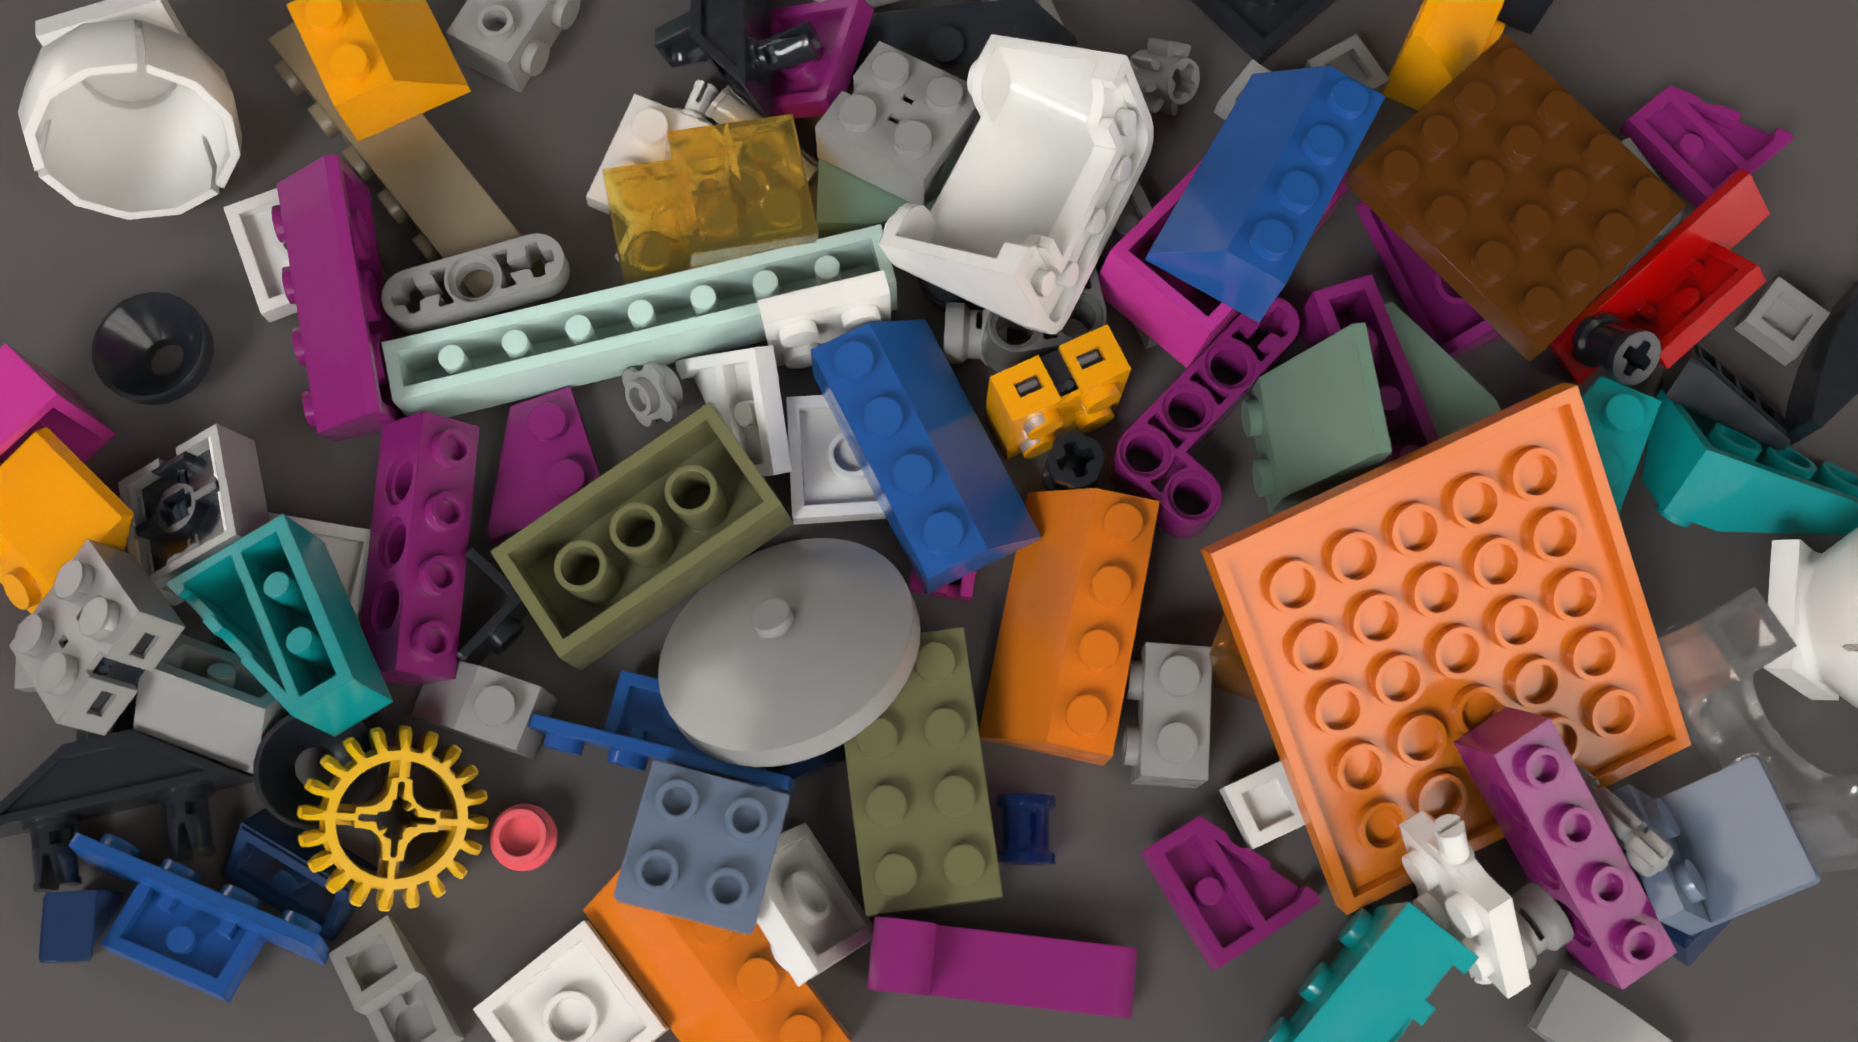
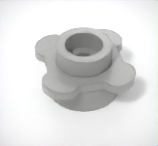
M650 361L643 365L642 370L638 371L634 367H630L623 371L622 382L625 387L627 404L642 425L646 427L654 425L656 419L659 418L665 422L676 418L677 409L680 408L683 401V391L678 377L668 366Z

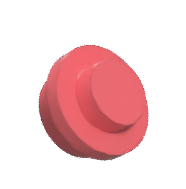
M517 804L507 808L496 818L490 832V846L493 855L503 866L516 871H531L541 867L552 857L558 843V829L554 819L546 810L532 804Z

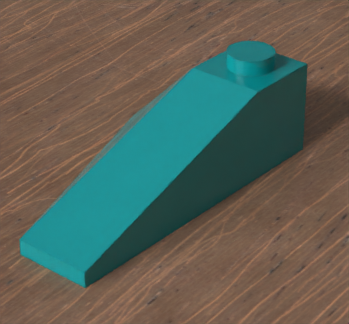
M1661 388L1655 399L1662 402L1649 433L1642 481L1657 502L1655 505L1656 510L1664 518L1679 526L1689 527L1692 523L1719 532L1848 535L1858 527V474L1830 461H1824L1819 469H1817L1810 459L1791 448L1790 443L1784 451H1777L1667 399L1665 389Z

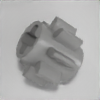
M1151 37L1148 39V50L1144 49L1136 52L1131 56L1129 62L1149 112H1161L1174 116L1177 113V104H1185L1195 95L1200 81L1199 66H1197L1195 61L1187 58L1191 49L1189 44Z

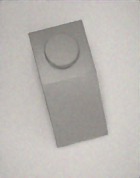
M457 661L455 679L423 684L410 717L534 760L544 734L528 727L532 713L551 717L558 699L541 686L479 665Z

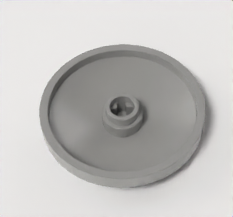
M813 538L790 541L753 553L705 584L689 600L671 626L661 651L658 673L659 688L664 705L679 730L691 744L710 757L726 763L749 767H773L804 761L826 753L847 742L871 725L890 706L904 687L915 664L920 644L921 628L916 604L903 576L897 568L883 555L862 544L833 538Z

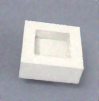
M1281 761L1219 790L1247 848L1255 849L1305 825Z

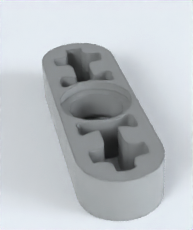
M540 233L528 234L402 270L394 274L386 282L382 290L381 300L384 310L401 330L411 334H419L552 297L566 286L570 276V266L561 246L555 239ZM543 255L547 262L545 264L546 274L541 277H534L530 271L533 265L531 258ZM508 263L513 272L510 274L516 285L509 287L508 280L500 265ZM475 270H485L492 273L494 282L488 293L478 298H469L461 294V282L467 274ZM443 281L447 292L454 301L448 305L440 296L444 295L438 284ZM420 290L425 297L420 300L421 310L416 313H410L405 306L410 303L409 293Z

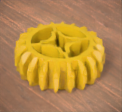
M398 726L395 733L394 746H387L386 735L381 727H374L369 730L372 750L363 752L360 744L353 737H348L343 740L342 744L352 760L342 766L337 759L326 754L320 760V764L324 769L335 775L328 785L313 778H308L305 782L304 788L312 794L323 796L320 806L306 804L297 808V816L299 818L319 820V828L299 834L298 841L301 847H312L323 843L325 850L314 855L307 862V865L313 873L323 871L332 864L336 865V870L328 877L325 883V887L331 893L341 890L350 879L355 881L349 896V901L354 906L360 907L366 901L371 888L377 889L376 904L380 911H389L391 909L394 890L399 889L402 890V897L406 906L410 909L416 908L420 902L417 885L423 882L426 883L429 891L439 898L446 893V890L437 874L445 868L458 879H463L467 874L466 868L454 860L459 849L470 855H479L482 850V846L472 839L464 838L467 828L481 830L488 827L489 819L478 814H468V806L481 804L488 798L487 792L483 789H472L464 792L462 787L478 775V770L472 764L462 766L454 772L450 769L462 752L454 744L444 748L437 757L432 755L438 744L439 737L433 731H426L421 737L417 748L411 747L413 735L410 726ZM390 761L388 775H385L382 791L376 798L368 802L340 804L344 792L353 780L367 769ZM411 762L424 766L437 777L445 790L449 810L434 809L417 804L413 797V780L410 779ZM398 796L405 800L401 808L406 811L411 810V813L417 817L428 819H410L409 823H399L396 828V834H393L390 839L384 834L388 828L384 824H377L371 817H359L361 814L377 815L378 811H389L392 807L393 799H397ZM336 825H352L354 828H364L373 832L376 837V854L379 856L377 871L361 867L346 856L338 840ZM446 830L437 848L426 859L413 867L399 871L400 861H404L407 844L413 837L420 833Z

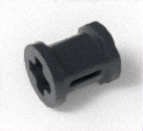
M1599 312L1593 316L1586 317L1577 326L1572 337V354L1578 363L1591 368L1602 366L1608 370V374L1613 380L1627 386L1639 384L1647 379L1655 370L1660 360V340L1654 333L1641 328L1626 329L1618 317L1606 312Z
M1080 432L1064 433L1056 438L1052 449L1047 455L1042 474L1045 489L1047 491L1096 488L1099 471L1102 469L1105 461L1103 449L1094 438L1087 437ZM1069 459L1073 467L1084 466L1082 477H1076L1072 469L1061 471L1063 461Z

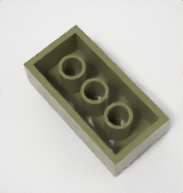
M709 402L490 552L558 657L581 671L791 526L793 522L777 496Z
M964 627L920 633L918 654L912 672L898 696L871 725L844 743L867 918L999 900L1003 897Z

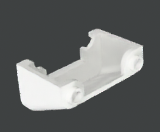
M991 34L979 58L970 67L967 79L968 91L981 118L931 211L923 205L906 203L899 207L895 214L887 220L883 235L878 244L889 261L896 267L1022 327L1046 334H1056L1063 329L1148 161L1153 144L1154 126L1127 55Z

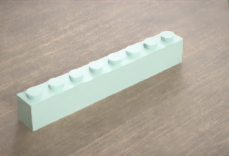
M879 224L382 342L393 402L407 417L421 411L443 417H452L551 393L569 386L572 388L622 376L625 369L634 367L639 371L643 369L645 363L650 361L668 365L680 359L705 356L767 341L757 300L881 270L885 272L890 290L891 311L897 310V281L892 263L878 244L883 235L882 226Z

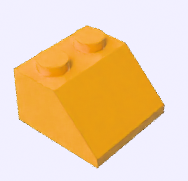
M295 0L286 4L334 107L358 142L471 92L426 0Z
M1423 0L1388 75L1390 81L1381 94L1419 111L1501 37L1506 24L1496 19L1505 0Z
M48 427L35 431L0 466V583L3 585L10 601L17 608L27 609L31 614H33L55 584L60 569L68 561L73 560L87 539L125 552L134 514Z

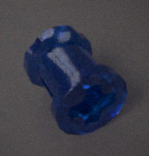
M1030 793L997 795V806L1003 809L1002 850L996 852L998 864L1055 865L1056 854L1049 851V810L1056 807V797L1053 795Z

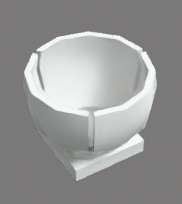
M105 0L35 21L36 37L43 47L26 82L18 115L34 171H38L39 178L75 206L126 220L181 215L218 195L219 187L225 188L241 155L242 133L234 95L224 71L188 37L167 0Z
M1858 527L1823 553L1815 552L1800 539L1772 540L1764 669L1811 700L1839 701V696H1841L1856 708H1858Z

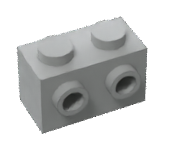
M467 0L446 31V35L461 64L521 93L531 77L538 76L545 68L552 44L562 29L566 30L574 23L579 12L581 0Z
M180 634L152 672L145 670L138 679L133 730L163 740L172 746L182 747L217 760L231 768L253 774V761L258 745L267 731L290 713L240 662L242 659L237 654Z
M1146 642L1137 654L1136 660H1130L1125 698L1134 700L1133 726L1125 725L1122 763L1123 765L1132 766L1131 784L1196 789L1208 781L1213 647Z

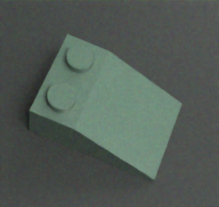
M1365 322L1347 326L1260 376L1249 393L1247 400L1242 401L1241 417L1243 429L1247 437L1255 438L1258 459L1254 460L1252 464L1253 484L1257 496L1266 497L1269 515L1278 514L1378 468L1392 452Z

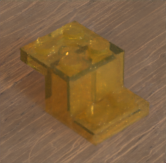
M793 114L666 131L663 161L602 169V178L624 285L723 261L752 256L754 252L816 243L819 235Z

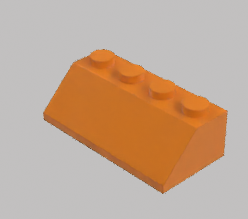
M1098 488L1028 492L1025 507L1036 525L1041 539L1015 552L979 727L980 740L1102 766L1113 757L1160 501Z
M620 870L583 909L592 924L680 1042H851L853 1040L852 1036L808 980L798 987L789 971L779 965L773 956L769 940L757 922L753 933L744 935L620 903L614 898Z

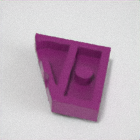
M1669 85L1632 115L1619 129L1626 138H1631L1639 151L1696 208L1740 169L1752 175L1794 139L1788 131L1778 127L1769 134L1739 122L1742 113L1722 105L1706 104L1697 95Z
M570 386L510 406L487 529L489 538L495 545L502 544L601 476L575 394Z
M1202 816L1196 817L1139 852L1211 971L1221 968L1322 902L1317 892L1308 886L1300 888L1269 868L1270 861L1250 848H1242L1235 845L1229 839L1226 832Z

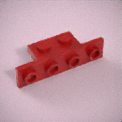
M1740 169L1581 312L1549 344V348L1572 382L1579 386L1600 367L1591 368L1578 363L1572 354V337L1577 326L1586 317L1593 316L1599 312H1606L1618 317L1626 329L1641 328L1654 333L1660 340L1661 345L1658 364L1669 369L1766 282L1758 264L1730 251L1770 215L1749 172Z

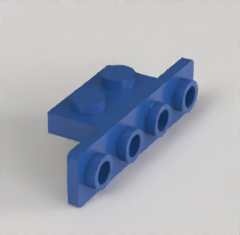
M621 670L604 731L533 713L528 727L546 735L543 743L544 747L582 756L585 745L608 750L606 762L645 772L648 760H656L788 795H793L796 784L790 776L754 767L726 763L710 757L697 749L682 734L666 709L660 693L658 679Z
M76 833L68 845L87 865L136 886L100 942V945L112 954L227 1003H230L266 941L322 965H325L329 959L328 953L331 950L319 935L322 927L304 915L291 910H285L281 918L259 910L258 908L262 902L252 894L229 884H224L220 892L214 891L198 884L201 879L198 873L170 859H164L159 867L139 859L142 852L137 847L111 834L105 833L98 842Z

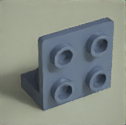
M1754 756L1748 757L1660 798L1654 799L1629 784L1612 792L1646 822L1647 827L1644 829L1646 833L1653 829L1672 846L1674 853L1669 860L1670 864L1662 872L1658 871L1651 877H1645L1639 873L1638 875L1658 921L1689 935L1696 934L1820 882V875L1764 763Z
M653 760L615 887L614 898L620 903L744 935L752 934L755 929L778 839L783 829L790 795Z

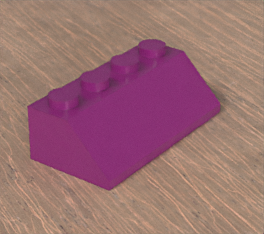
M338 154L325 155L276 184L280 205L272 206L271 213L276 236L280 243H286L290 266L282 268L284 291L289 303L296 304L300 327L293 328L292 330L293 349L298 363L301 366L306 365L310 385V389L303 390L302 392L304 414L309 426L317 428V434L333 441L380 434L382 433L383 425L407 416L393 402L382 342L394 340L391 318L384 310L381 300L385 281L369 188Z

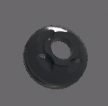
M162 292L141 293L117 304L101 320L95 331L91 346L92 362L96 374L103 384L120 397L138 404H167L183 398L193 391L205 378L214 354L213 337L208 324L198 310L183 298ZM168 345L181 347L183 360L176 371L168 375H156L153 373L151 363L159 349Z
M291 714L280 719L263 737L258 745L253 761V780L256 792L265 808L278 820L291 827L304 830L318 829L319 820H304L297 816V808L306 804L320 806L323 796L312 794L304 788L305 784L301 783L296 776L295 764L298 756L308 748L324 747L329 749L337 761L344 766L352 759L344 750L343 740L353 737L360 744L363 752L372 750L369 740L370 729L360 721L334 737L293 717ZM383 763L367 769L353 780L344 792L340 804L362 803L372 800L378 791L382 778Z

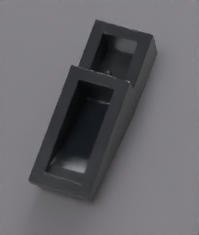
M1858 281L1832 308L1830 315L1813 336L1798 367L1785 415V422L1791 438V446L1822 428L1858 394Z

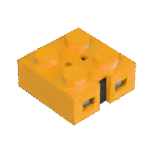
M1108 324L1059 345L1057 350L1042 357L1037 355L990 376L984 418L1006 460L1021 453L1025 459L1036 457L1050 450L1058 436L1076 428H1079L1081 433L1091 432L1114 418L1113 411L1117 410L1131 367Z

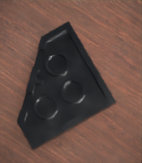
M998 0L874 12L850 82L854 85L853 75L879 41L965 81L968 79L970 67L979 58L991 34L1075 47L1078 42L1069 30L1034 0Z

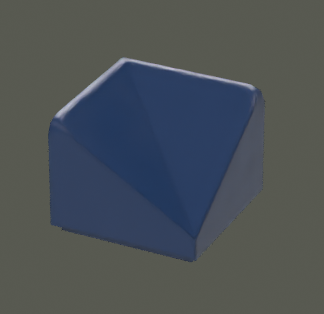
M103 890L46 892L43 897L38 958L40 963H85L91 961L93 946L120 906L124 893Z

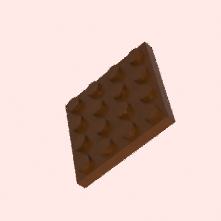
M1506 33L1358 164L1343 181L1528 362L1543 352L1687 205Z

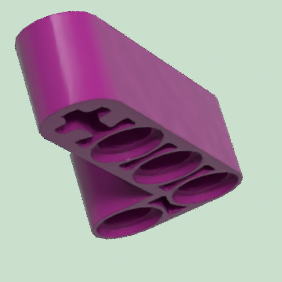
M1277 297L1259 323L1241 313L1124 432L1118 441L1109 470L1112 482L1123 494L1160 501L1156 524L1173 537L1182 539L1196 537L1205 531L1221 506L1222 493L1219 483L1211 473L1190 455L1249 395L1257 379L1274 369L1281 362L1297 336L1300 326L1298 313L1289 302ZM1266 329L1271 331L1272 333L1253 352L1249 344L1255 333L1261 334ZM1220 366L1230 369L1237 376L1239 383L1233 385L1222 384L1214 378L1211 368ZM1177 408L1186 409L1194 415L1198 426L1193 428L1179 427L1171 420L1168 412ZM1133 451L1145 452L1155 461L1156 469L1150 472L1137 471L1127 462L1126 454ZM1182 492L1191 493L1201 502L1203 513L1194 516L1184 514L1174 504L1173 495Z
M875 917L866 989L1132 1019L1138 949L942 926L936 923Z

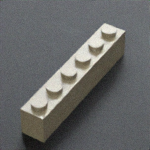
M293 21L268 38L282 59L281 62L273 66L276 72L296 97L306 91L314 100L315 104L307 110L330 140L340 133L350 145L341 153L360 178L366 182L374 176L382 185L384 190L376 196L396 223L400 226L409 219L419 231V234L411 240L428 263L522 236L423 114L358 142L334 107L295 22ZM535 256L531 258L533 265L530 271L534 277L545 275V266L540 257ZM508 263L500 265L508 280L509 287L516 285L510 274L513 272ZM485 270L470 272L461 282V294L469 298H478L485 295L492 288L494 276ZM518 307L487 315V317L512 312Z

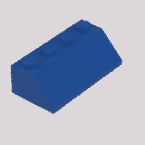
M1331 66L1252 74L1145 260L1259 323L1287 283L1386 96Z
M926 319L869 322L810 350L813 376L926 595L1041 539L1036 525Z

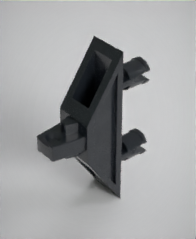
M690 0V11L655 29V47L672 68L709 61L716 72L772 124V81L777 70L782 68L787 70L810 61L821 60L822 58L817 51L821 47L819 36L813 24L808 20L800 25L777 32L771 37V0Z
M128 704L105 736L77 729L76 741L62 744L0 801V838L22 833L30 834L34 872L33 892L57 891L60 885L78 886L82 884V876L79 875L78 855L68 846L75 836V826L82 823L81 820L158 803L165 804L170 845L169 859L176 862L193 860V854L210 857L217 852L213 842L208 797L212 796L216 790L253 783V775L133 730L135 715H131L130 704Z

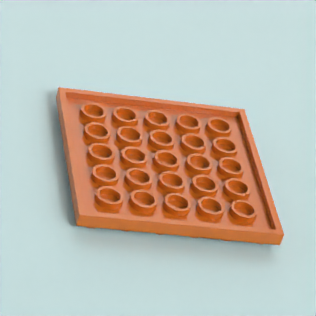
M1560 383L1201 549L1335 905L1346 915L1413 883L1402 863V857L1407 852L1399 825L1421 811L1433 822L1445 814L1458 815L1460 821L1463 820L1465 822L1467 840L1474 849V852L1505 837L1453 742L1506 707L1549 717L1575 765L1583 766L1599 780L1600 784L1596 787L1598 790L1602 786L1607 787L1691 745L1578 385Z

